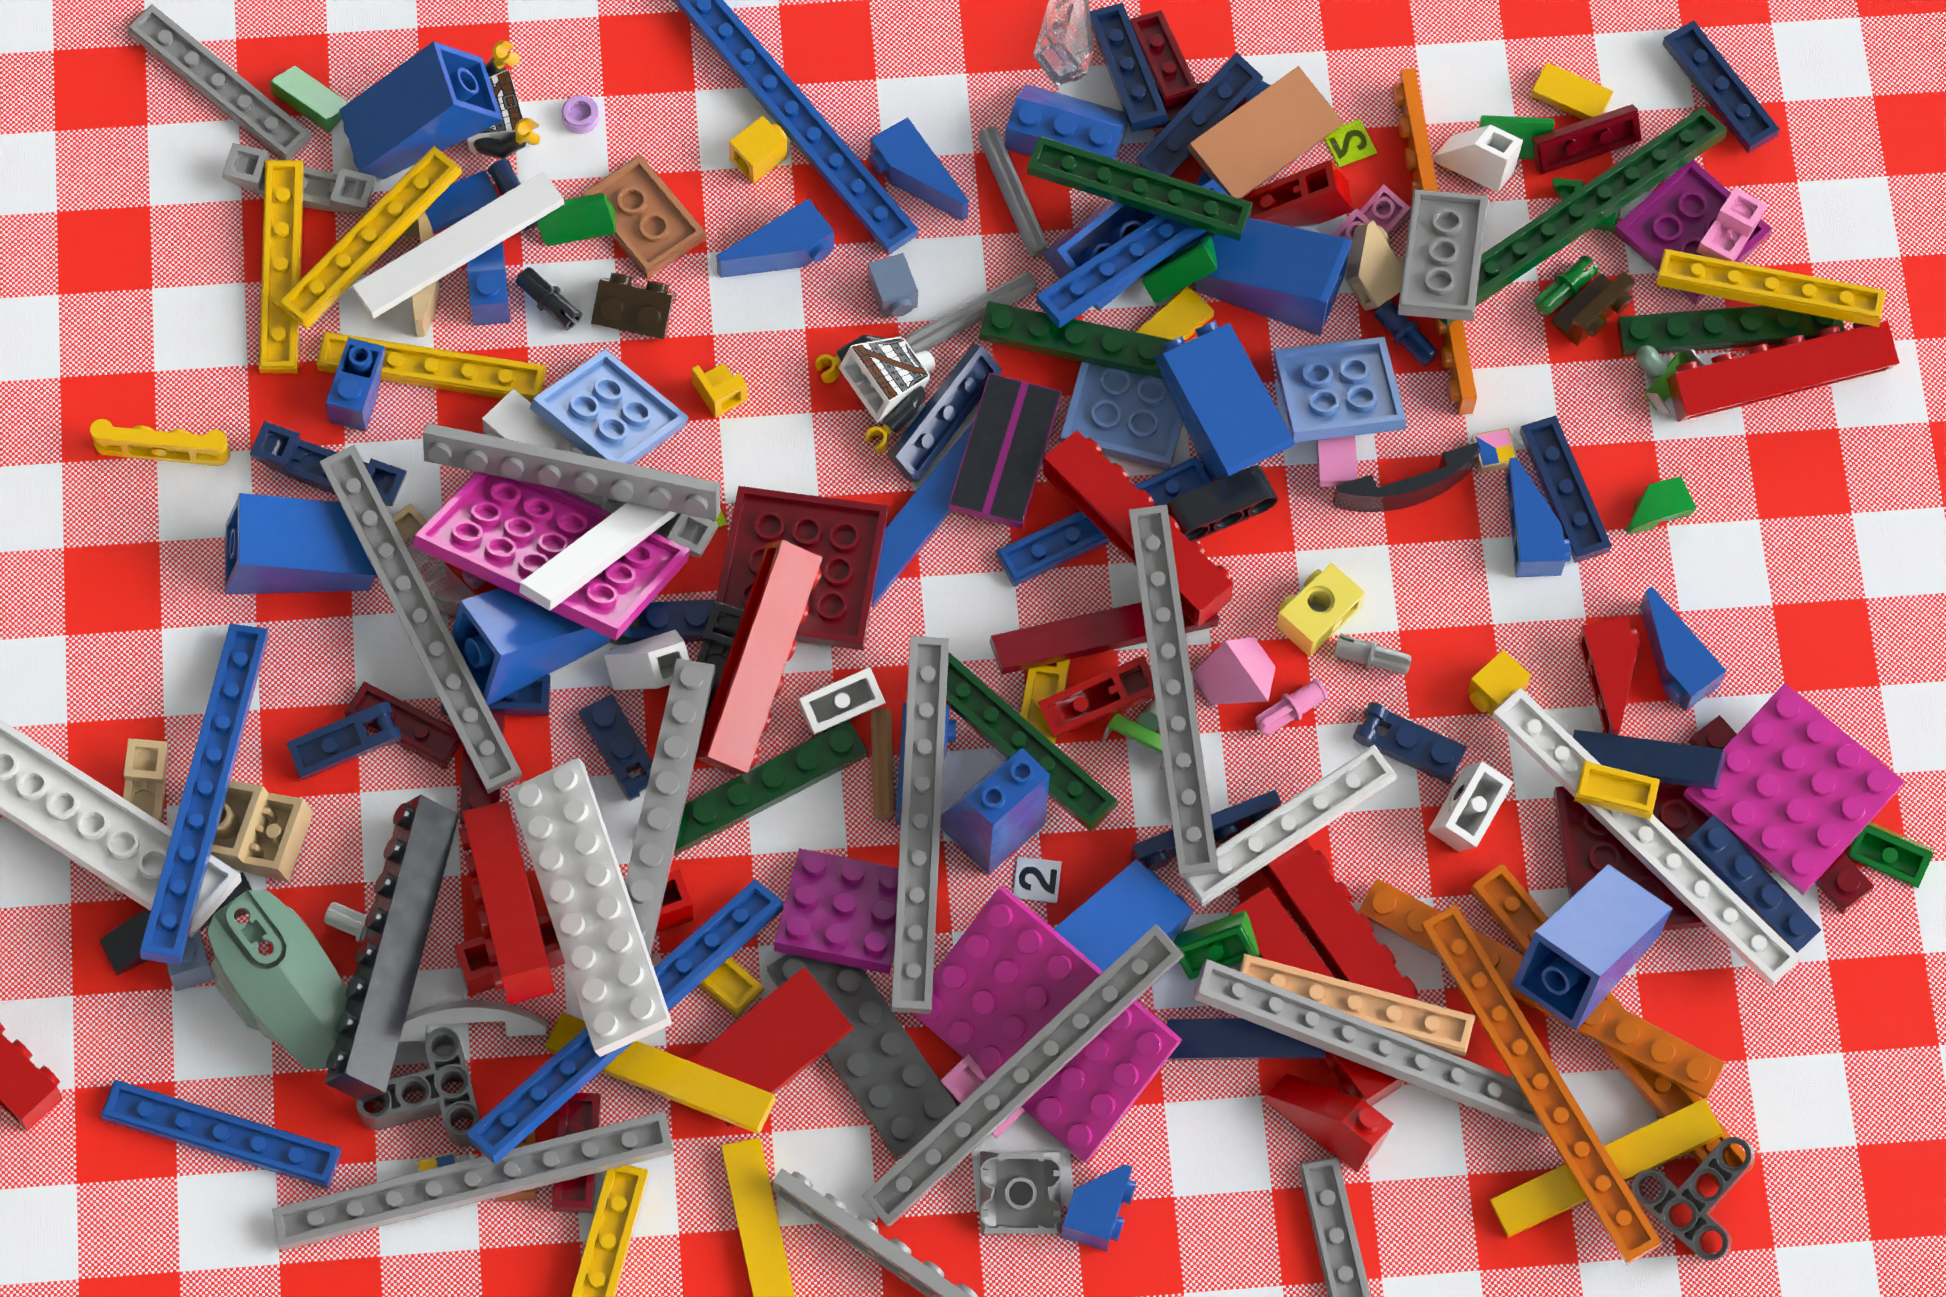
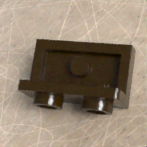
M1625 271L1613 282L1604 274H1599L1553 317L1552 324L1578 346L1589 335L1591 337L1596 336L1606 325V319L1614 312L1619 314L1627 307L1633 298L1630 296V292L1635 281Z
M611 273L610 278L599 279L591 324L660 339L666 338L673 301H676L677 297L676 292L668 291L669 284L647 280L646 286L632 283V276L620 273Z

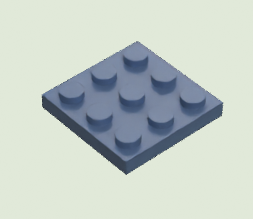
M1385 337L1274 350V364L1292 438L1295 443L1406 429V417Z
M606 349L534 397L529 408L585 455L632 465L683 429L689 418Z
M1082 362L1060 443L1078 430L1086 439L1090 437L1095 440L1104 455L1168 470L1172 465L1183 421L1164 379Z

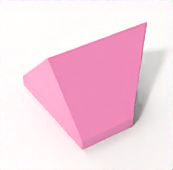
M1255 637L1227 640L1193 672V682L1211 707L1216 704L1267 702L1276 667Z

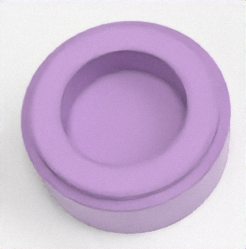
M583 95L569 98L562 107L564 126L576 134H585L592 131L599 121V111L595 101Z

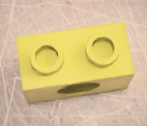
M1332 562L1323 571L1320 569L1315 570L1306 579L1303 585L1305 588L1297 596L1290 594L1277 609L1279 616L1276 627L1309 657L1339 630L1363 604L1365 592ZM1320 603L1327 610L1317 612L1312 610L1309 605Z

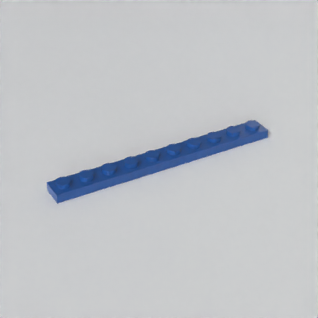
M672 0L777 125L782 128L788 138L887 255H890L918 236V228L724 0Z
M229 624L141 945V959L181 965L268 642V629Z
M754 879L654 967V971L668 1011L782 912L784 908L782 900ZM586 1027L467 1131L468 1141L494 1164L498 1163L632 1043L599 1057L594 1051Z

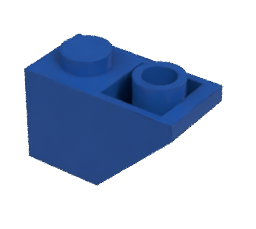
M348 337L326 400L329 423L366 432L378 396L385 346Z
M1124 1164L1074 1189L1062 1226L1061 1238L1106 1252L1110 1240L1118 1242L1125 1218L1118 1217L1122 1203L1130 1205L1137 1183L1130 1180L1132 1166Z

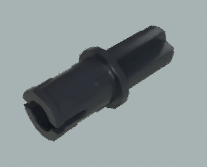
M531 267L525 268L518 274L516 279L517 285L538 303L537 308L540 311H547L566 331L573 328L576 324L565 313L579 322L583 313L560 294L561 289L558 286L552 287Z

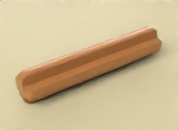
M874 709L871 712L873 816L877 820H889L894 817L891 711L888 709Z

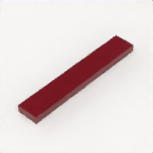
M1142 602L991 635L989 643L1001 675L1147 642ZM1182 612L1185 633L1216 627L1220 620L1216 612L1197 628Z

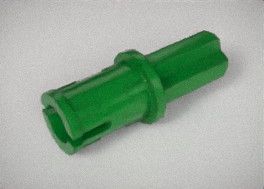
M1581 256L1566 272L1556 274L1554 282L1534 299L1537 311L1542 312L1545 316L1550 315L1568 298L1573 299L1578 294V290L1599 273L1596 264L1590 269L1583 271L1593 260L1588 256Z

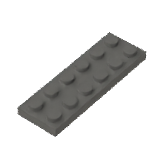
M791 954L784 955L767 966V972L777 987H780L805 967L855 1028L828 1050L824 1056L892 1156L898 1161L958 1106L863 969Z

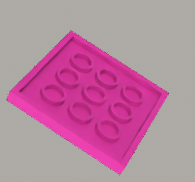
M1784 683L1723 749L1726 757L1717 790L1689 786L1683 796L1709 818L1715 815L1747 850L1803 896L1902 788L1905 781Z

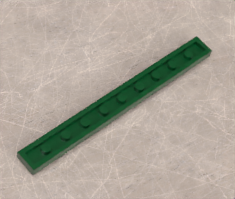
M1700 107L1483 253L1481 256L1475 307L1725 139L1727 128L1705 108ZM1439 318L1446 326L1455 321Z

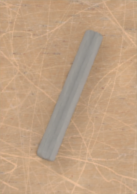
M994 126L982 129L979 132L980 144L1027 252L1032 257L1042 255L1047 250L1048 243L999 131Z
M1023 272L905 336L904 339L915 354L928 350L983 320L988 301L1011 305L1035 292L1037 285L1035 279L1029 272Z

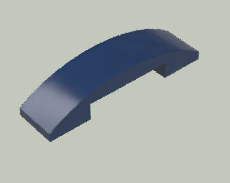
M264 421L250 456L290 478L335 494L321 467L320 461L338 452L301 440L300 433ZM372 458L369 463L363 462L385 506H393L407 471Z

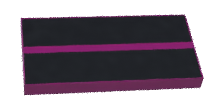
M989 373L949 502L950 511L1022 529L1061 401L1062 391Z

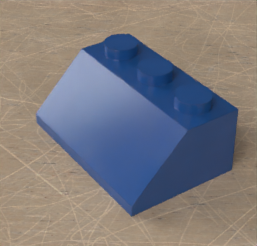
M1026 84L1016 97L1007 123L1005 147L1006 150L1031 157L1039 136L1117 160L1129 123L1124 111Z
M1109 200L1043 252L1042 255L1059 279H1061L1158 215ZM1149 270L1092 307L1096 310H1101Z

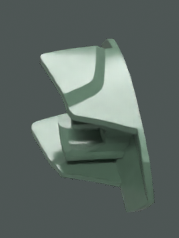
M247 890L214 913L209 925L207 936L215 954V959L211 963L215 986L248 1027L260 1031L264 1037L282 1045L306 1070L327 1068V1058L335 1047L338 1036L336 1025L340 1016L344 1013L348 999L346 997V986L314 934L291 907H287L267 890ZM243 909L248 912L249 920L246 925L235 920L234 913L237 910ZM262 941L269 942L273 947V952L268 956L261 955L258 951V945Z

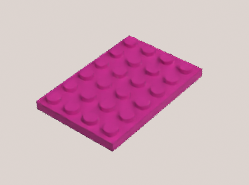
M477 472L415 534L413 547L537 604L519 592L521 581L612 513L558 488ZM653 532L550 611L616 641L687 563L690 549Z
M1002 886L997 888L934 972L931 1014H912L963 1058L969 1054L980 1066L983 1075L988 1079L1096 980L1103 971L1008 889ZM1136 1000L1022 1105V1108L1084 1163L1088 1162L1182 1039Z

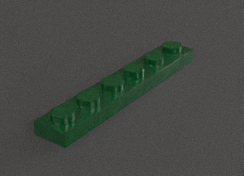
M1039 136L1027 166V174L1238 241L1241 240L1252 210V202Z
M991 301L987 302L979 335L980 341L1160 379L1164 378L1154 356L1163 353L1162 345L1171 341L1166 338L1076 319L1059 328L1046 313Z
M1768 306L1622 316L1617 321L1622 357L1636 356L1637 350L1645 345L1652 346L1659 354L1676 353L1680 349L1702 351L1753 347L1762 344L1779 345L1782 344L1783 340L1799 335H1804L1806 341L1818 338V331L1839 326L1840 332L1845 331L1843 320Z
M948 653L946 705H950L951 710L1006 758L1021 748L1028 752L1050 774L1048 795L1091 832L1117 807V799L951 653Z
M847 720L750 770L747 774H742L686 803L673 857L868 757V751L851 722Z

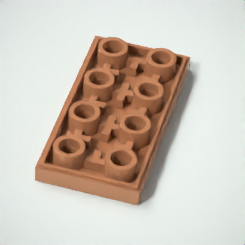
M1297 66L1192 141L1187 146V149L1209 177L1229 196L1242 199L1338 130L1344 122L1302 69Z

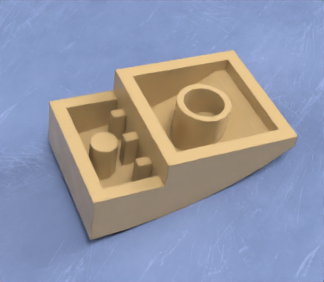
M230 780L211 855L233 869L289 882L314 811L302 798L268 793L263 786Z

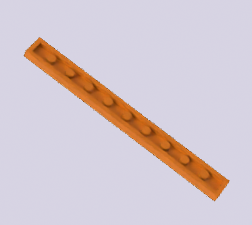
M1408 68L1400 70L1398 84H1393L1392 91L1395 106H1401L1402 116H1399L1398 120L1399 133L1401 138H1407L1408 148L1405 149L1404 156L1407 171H1413L1414 181H1411V197L1413 200L1414 189L1438 191L1416 69ZM1435 318L1437 334L1443 335L1445 346L1441 348L1442 364L1444 369H1450L1451 380H1448L1447 384L1450 402H1456L1458 415L1473 414L1477 394L1463 320H1455L1446 326L1439 318Z
M1502 863L1474 883L1471 891L1525 955L1535 931L1549 918ZM1611 992L1604 998L1624 1009ZM1598 1043L1661 1119L1701 1100L1696 1094ZM1719 1121L1723 1136L1689 1152L1699 1165L1721 1141L1732 1137ZM1738 1144L1729 1146L1725 1151L1726 1162L1732 1167L1740 1166L1746 1158V1153ZM1754 1163L1752 1167L1748 1170V1172L1753 1169L1755 1165ZM1707 1174L1719 1188L1718 1179L1713 1174Z
M1377 878L1359 908L1358 913H1364L1371 922L1439 957L1423 931L1421 924L1440 913V911ZM1471 928L1512 997L1570 1027L1512 986L1524 956ZM1603 999L1576 1030L1706 1100L1726 1066L1725 1062L1606 999Z
M1455 904L1422 922L1421 927L1625 1264L1628 1265L1661 1246L1662 1241L1457 905Z

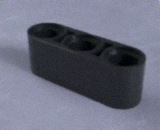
M1256 465L1183 494L1166 505L1168 507V514L1176 520L1180 531L1189 540L1197 541L1269 510L1277 503L1278 497L1262 467Z

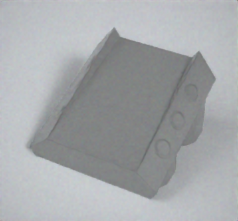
M980 1151V1230L982 1234L1061 1233L1060 1151Z

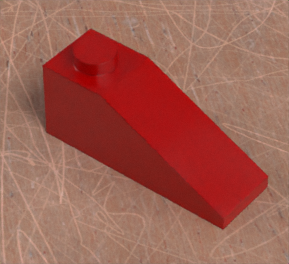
M1331 159L1254 189L1242 198V200L1252 202L1249 218L1290 227L1321 224L1354 211L1348 180Z
M1627 617L1583 625L1578 638V644L1605 734L1619 735L1637 651H1640V640L1637 630L1630 628Z
M1142 655L1038 701L1053 738L1154 699L1152 673L1145 656Z
M1288 1073L1263 1099L1357 1173L1378 1152L1394 1125L1393 1122L1361 1098Z

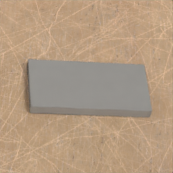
M1414 189L1398 315L1474 321L1488 196Z

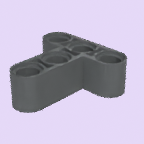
M446 1027L432 1030L425 1040V1051L430 1069L389 1079L386 1093L367 1102L356 1099V1108L362 1124L371 1130H383L442 1115L449 1141L459 1147H469L472 1144L468 1141L466 1132L480 1121V1116L461 1041L457 1033L452 1029ZM443 1044L451 1045L454 1048L453 1052L446 1057L434 1054L435 1049ZM451 1081H458L463 1084V1088L457 1093L450 1094L443 1090L444 1086ZM412 1091H420L424 1094V1098L418 1103L410 1104L404 1100L405 1096ZM373 1101H381L386 1104L384 1109L377 1114L365 1111L366 1106ZM459 1118H469L473 1121L472 1125L463 1131L452 1127L453 1123Z
M1725 1138L1681 1187L1677 1186L1670 1178L1659 1171L1646 1170L1640 1172L1632 1182L1633 1195L1643 1207L1698 1256L1712 1261L1723 1259L1731 1250V1235L1710 1213L1752 1167L1755 1160L1754 1148L1748 1141L1742 1138ZM1733 1144L1741 1145L1746 1153L1744 1162L1737 1167L1730 1166L1725 1159V1151ZM1706 1174H1713L1719 1182L1717 1193L1710 1197L1702 1195L1698 1188L1699 1180ZM1649 1177H1656L1662 1185L1660 1196L1653 1200L1647 1199L1642 1193V1184ZM1684 1203L1692 1211V1220L1688 1225L1679 1227L1672 1220V1211L1678 1204ZM1709 1231L1718 1232L1723 1240L1722 1248L1715 1254H1709L1702 1246V1238Z

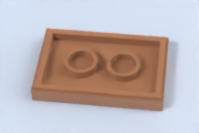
M638 155L580 194L581 197L598 193L605 194L615 208L616 232L611 234V236L647 279L707 239V233L641 155Z

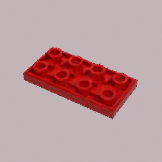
M803 967L688 1061L775 1094L855 1028L809 971ZM724 1121L730 1129L736 1126L734 1124Z

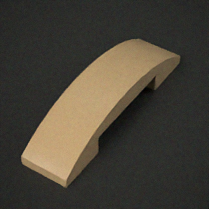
M425 211L405 231L406 238L420 236L421 244L434 237ZM440 279L412 295L417 337H424L427 334L434 319L440 294Z
M128 738L123 775L125 778L123 798L162 823L167 777L168 742ZM108 884L109 892L122 893Z

